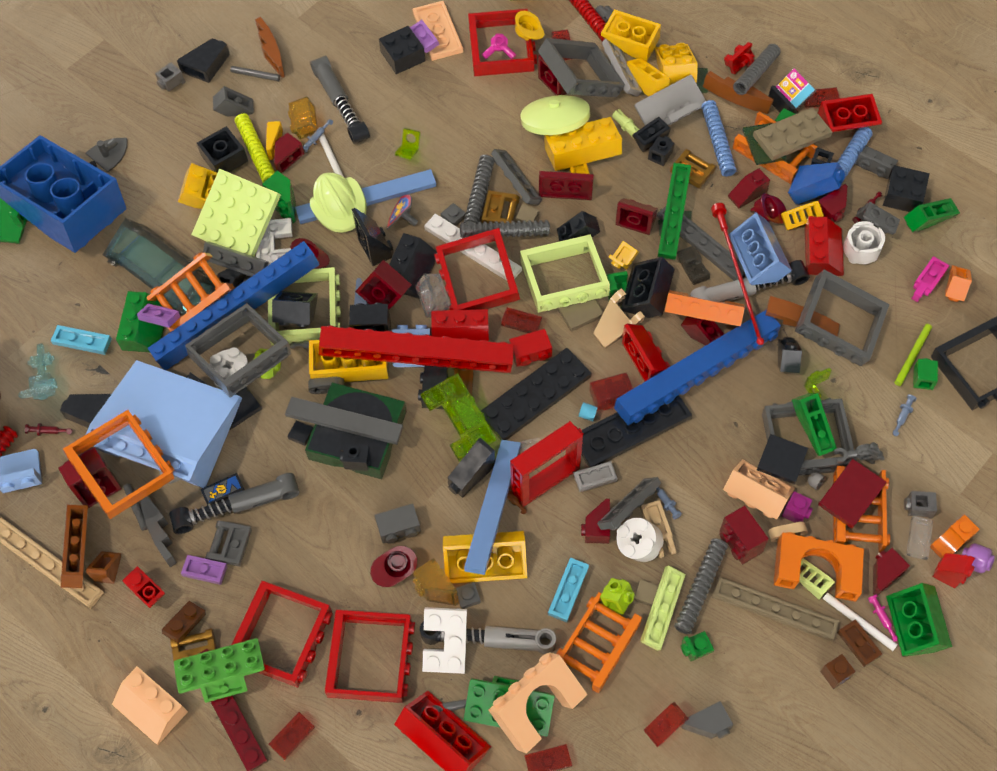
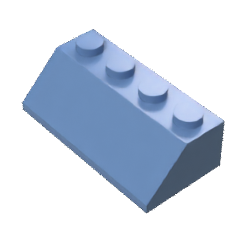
M757 212L729 234V238L751 285L778 282L792 271L770 223Z

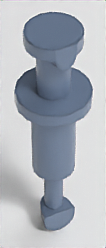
M327 120V123L323 127H319L311 137L307 136L308 141L303 146L305 152H308L312 144H317L316 141L325 132L324 129L329 124H333V120Z
M908 394L906 404H901L900 406L902 410L896 421L897 426L892 433L894 436L899 435L898 430L900 426L904 425L908 414L913 412L911 405L917 399L913 395Z
M657 487V495L664 503V510H670L673 514V519L679 518L682 513L674 507L676 502L674 500L671 501L665 491Z

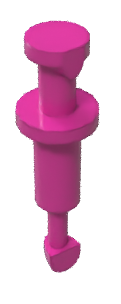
M877 594L869 597L868 601L876 609L872 611L873 614L877 613L884 628L890 632L892 641L896 642L898 637L897 635L895 636L891 628L892 623L884 611L886 606L881 607L877 600Z

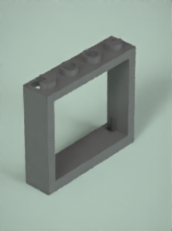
M546 38L538 50L568 95L617 97L625 86V83L594 42ZM563 58L587 60L601 81L577 79Z
M823 270L814 279L795 332L803 335L804 338L816 342L819 346L833 351L836 355L850 360L851 363L862 366L871 359L890 304ZM823 288L875 316L863 350L810 322Z
M247 303L185 345L189 357L230 398L292 354L289 342ZM250 321L274 346L224 380L200 355Z
M831 398L821 400L825 414L834 413L841 447L846 451L854 450L843 400ZM792 401L780 405L773 403V405L764 407L762 418L767 441L770 434L775 435L771 419L797 416ZM843 457L804 460L798 476L811 475L815 472L820 474L833 473L837 466H845L846 468L852 459L855 461L857 459H847L841 465L837 464L836 461L838 458Z

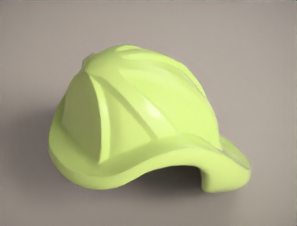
M323 173L317 178L313 188V197L310 199V207L316 218L322 225L334 232L343 233L355 229L351 209L356 208L365 215L367 211L366 199L358 182L351 177L344 178L336 173Z

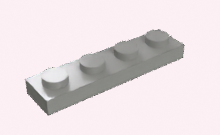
M605 39L602 42L605 49L604 52L608 55L612 67L625 83L623 90L627 94L639 96L642 90L628 68L621 49Z

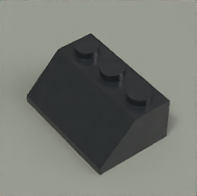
M403 233L389 265L412 284L404 295L420 299L436 262L434 254L437 251L421 238Z
M663 257L633 263L625 291V299L622 301L620 309L631 314H637L641 311L646 318L663 315L675 268Z

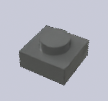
M454 203L441 213L443 219L455 226L466 215Z
M474 582L455 588L461 609L481 603Z

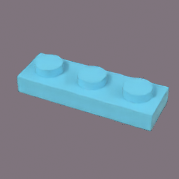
M57 325L51 338L53 345L102 355L106 354L112 340L110 335Z
M573 558L569 559L549 608V616L568 622L589 569V564Z

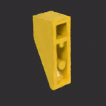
M642 58L627 61L628 68L644 94L648 97L669 86L670 78Z

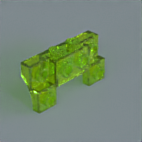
M458 373L420 394L429 411L443 406L461 439L450 444L459 462L479 438L488 445L497 441L483 413L477 407L474 397L470 395Z

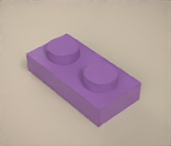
M423 20L410 27L423 45L425 53L440 45Z
M147 304L137 313L138 319L168 328L180 318L179 311L152 304Z
M187 555L181 575L221 585L227 564Z

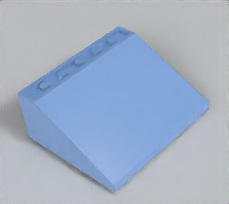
M136 360L90 423L86 434L129 410L132 416L136 415L140 419L142 424L139 426L142 430L147 429L150 433L152 444L160 447L164 454L162 456L164 461H170L175 470L173 475L190 484L204 488L207 486L242 397L233 395L230 398L221 389ZM129 425L93 446L102 452L116 457L121 456L161 471Z

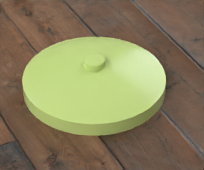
M556 95L538 99L528 104L521 112L522 126L527 131L540 135H557L571 132L583 126L590 118L589 104L579 97L570 95Z

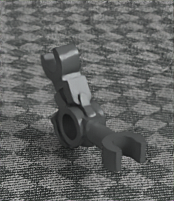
M875 442L860 445L855 450L846 451L843 448H836L834 450V455L841 454L843 458H838L836 461L839 465L844 464L850 458L869 461L870 464H875V460H885L883 452L879 450V446Z

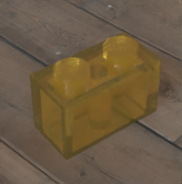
M307 96L289 103L288 115L291 120V132L299 139L313 135L318 129L314 104Z

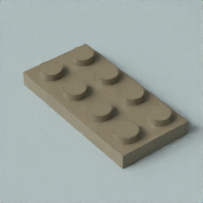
M813 107L756 130L753 133L755 140L772 161L832 135L831 129Z

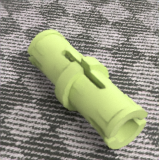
M620 109L613 113L612 118L622 126L621 129L623 131H627L633 138L632 135L640 130L633 123L634 121L628 118Z

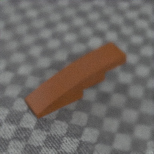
M259 17L255 19L264 58L283 78L285 77L283 63L276 40L267 24Z
M712 71L706 74L703 84L705 89L737 105L765 114L769 113L773 99L752 86L746 94L739 95L733 89L735 80L730 77L723 79Z
M770 296L765 315L782 319V324L796 327L804 306ZM814 311L810 322L838 336L840 324Z

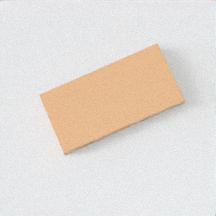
M444 0L412 9L416 22L423 20L440 44L428 52L432 61L463 53L462 44Z

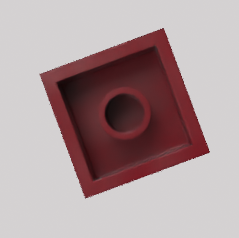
M382 260L355 292L369 304H388L390 310L412 284L386 261Z
M745 505L725 516L719 531L721 540L730 546L733 557L739 560L742 565L762 554L769 539Z

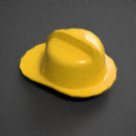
M520 11L516 14L515 32L525 41H529V39L538 40L544 37V30L535 14L529 11Z

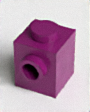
M794 491L782 517L794 523L802 522L804 518L808 519L813 510L810 507L812 499Z

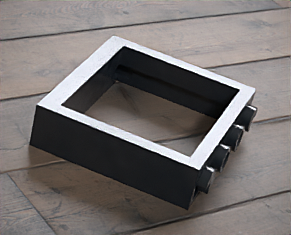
M997 316L936 347L931 355L932 360L938 361L939 369L972 411L978 407L980 409L986 407L994 399L997 401V388L978 397L947 356L990 334H993L997 339Z

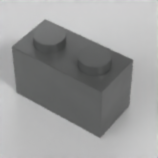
M413 503L374 515L382 543H395L400 538H411L421 532Z

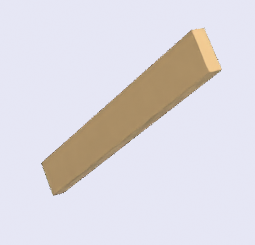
M0 517V543L61 587L62 561ZM84 577L82 588H62L90 609L104 594L101 589Z

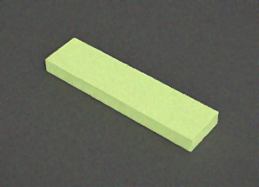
M669 565L665 566L640 640L641 643L657 651L662 648L686 575Z

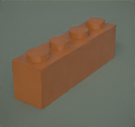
M67 505L61 588H82L88 505Z

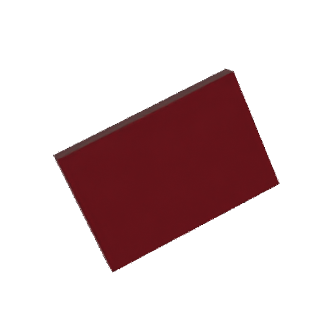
M539 171V196L592 200L594 174Z
M852 459L821 499L818 506L853 529L887 482Z

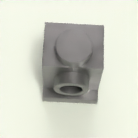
M172 62L155 73L158 80L156 83L162 90L170 91L180 83H185L182 71Z
M911 491L908 497L904 499V510H908V516H921L932 519L937 512L936 492Z

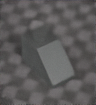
M224 86L213 96V111L227 117L238 116L243 113L250 115L254 113L253 99Z
M721 701L683 719L680 725L684 730L711 739L717 736L721 739L730 734L729 730L732 728L733 723Z

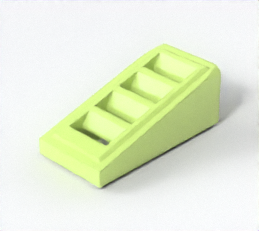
M802 558L801 566L803 565L805 569L800 573L799 583L820 600L834 585L835 581ZM808 571L811 572L807 578L803 577ZM814 576L818 578L814 583L810 582ZM820 582L824 584L821 588L817 587Z

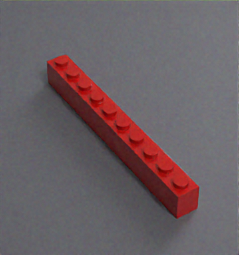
M328 325L321 326L319 356L510 373L513 365L514 344L489 342L487 340L476 341L468 338L455 339L448 336L434 337L428 334L413 335L412 333L381 332L372 329L360 330L352 327L338 328Z

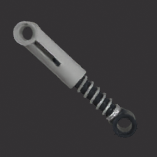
M795 260L789 263L792 271L778 282L751 285L747 277L742 279L747 294L750 296L756 294V290L759 291L761 288L765 289L768 286L771 288L772 285L777 286L779 283L790 282L795 286L804 284L809 280L810 275L803 261ZM739 279L709 288L701 286L690 293L692 297L717 302L732 301L744 297Z
M424 621L421 623L420 634L426 644L435 645L442 640L444 641L445 631H436L434 635L429 636L425 634L427 630H424ZM486 626L485 630H481V628L474 629L473 627L466 630V643H469V641L474 644L480 642L481 644L484 643V647L538 651L541 654L552 653L556 647V635L548 628L530 630ZM548 638L551 640V643L543 645L540 640Z

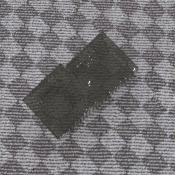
M694 246L677 252L679 261L693 285L710 279V273L703 265L702 257Z

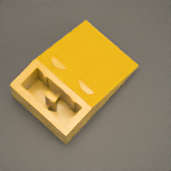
M677 43L671 46L662 44L659 47H655L658 69L670 78L669 85L689 75H692L695 82H697L698 63L688 44Z
M191 163L186 172L178 202L193 208L202 209L217 176V172Z

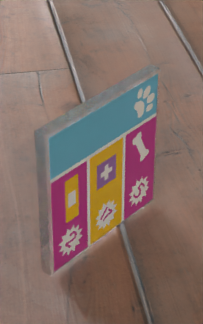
M795 67L776 85V88L797 110L817 91Z

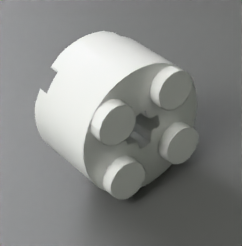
M867 221L858 222L853 225L848 231L843 245L844 253L850 263L869 264L877 260L885 242V234L880 227L877 228L873 226V223Z
M233 347L212 355L209 365L225 380L247 365L248 361L238 348ZM214 382L215 386H216L218 389H221V388Z
M632 518L624 522L617 529V545L626 557L640 562H648L658 556L663 546V535L660 529L653 523L642 518Z

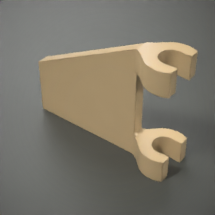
M622 288L610 298L593 333L604 348L623 335L625 324L639 325L645 318L642 312L639 311L629 319L619 308L617 303L624 300L626 295Z

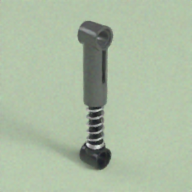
M327 56L310 61L315 77H318L332 104L337 107L344 122L347 124V131L353 144L370 138L365 122H360L358 117L355 116L353 108H350L348 96L333 72Z
M285 473L278 476L274 481L230 494L228 500L224 501L222 499L218 503L215 501V504H208L206 507L201 506L200 509L189 510L187 507H179L170 511L169 516L173 532L175 534H184L191 531L194 524H197L198 521L203 522L204 519H211L213 516L224 515L226 512L231 513L232 510L236 514L279 499L289 500L298 496L300 492L295 475L293 473Z

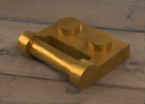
M688 149L675 161V163L691 165L689 183L699 189L717 168V165L709 164L692 154V151ZM673 165L670 167V172H671V173H672V170H673Z
M488 190L482 223H489L490 221L492 223L495 221L498 223L500 221L504 223L509 221L511 223L514 219L516 205L519 203L520 197L516 194ZM505 201L510 203L506 219L501 218Z
M212 628L206 629L202 633L186 636L179 644L170 639L174 661L197 655L205 649L209 651L216 649ZM207 640L208 645L180 651V646Z

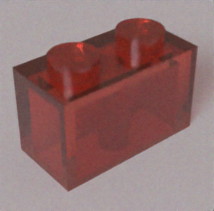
M627 372L590 382L589 391L594 405L598 407V411L601 409L608 410L615 406L616 399L632 390L633 387Z

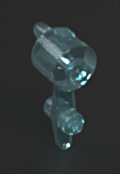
M43 343L37 344V355L30 357V361H27L28 366L31 365L32 368L37 367L38 374L29 377V390L18 393V397L21 399L33 397L35 400H44L55 395V389H57L56 379L52 378L49 372L46 373V365L52 364V360H55L54 355L51 356L50 353L44 352Z

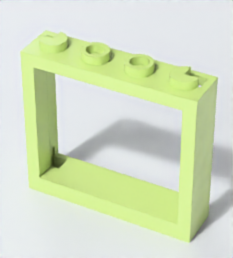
M591 234L520 251L521 265L538 313L609 296L610 284ZM589 252L600 282L541 296L531 268L532 265Z
M335 267L313 269L294 283L329 281L330 325L341 328V323L338 322V317H341L340 306H337V301L341 300L340 290H337V285H340L339 274H336ZM278 294L268 300V323L289 344L318 340L320 338L321 328L279 331L278 323L272 322V300Z

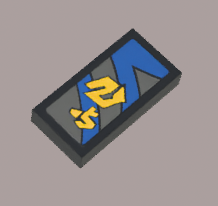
M235 473L200 490L208 506V504H215V501L218 503L222 499L224 501L228 500L230 494L245 489L238 474Z

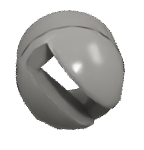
M817 472L812 473L808 477L809 485L815 490H818L825 481V476Z

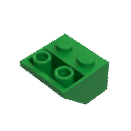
M277 170L262 185L281 194L275 210L279 212L283 219L291 218L292 223H295L296 200L291 181Z

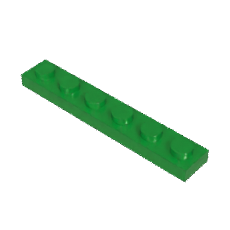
M673 164L657 257L676 260L691 165Z

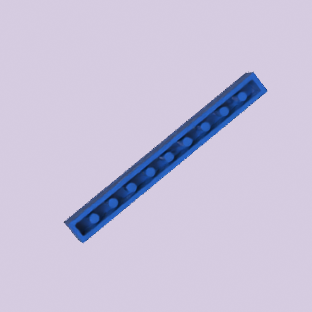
M303 241L148 347V350L163 370H168L188 356L185 345L191 342V340L200 336L207 329L213 327L246 303L255 310L319 266L318 260Z
M766 310L755 316L764 343L776 339L781 327L774 317L765 315ZM752 320L744 322L741 326L734 328L616 399L614 409L627 425L633 422L638 423L646 414L656 412L661 405L671 403L679 394H686L694 385L699 386L707 377H714L722 368H728L737 359L745 358L750 351L760 349L763 345H758L756 342L757 336Z

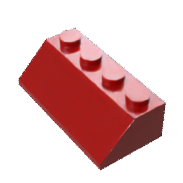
M426 691L406 705L394 724L444 771H472L491 748L485 740L451 710L444 708L443 703L429 691ZM432 706H440L443 709V711L439 712L436 708Z

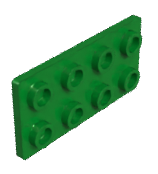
M0 198V242L20 243L27 219Z
M494 676L492 682L471 678L464 720L501 728L488 709L493 706V702L498 697L505 695L509 691L508 688L519 680ZM534 689L526 703V714L538 734L547 737L555 695Z

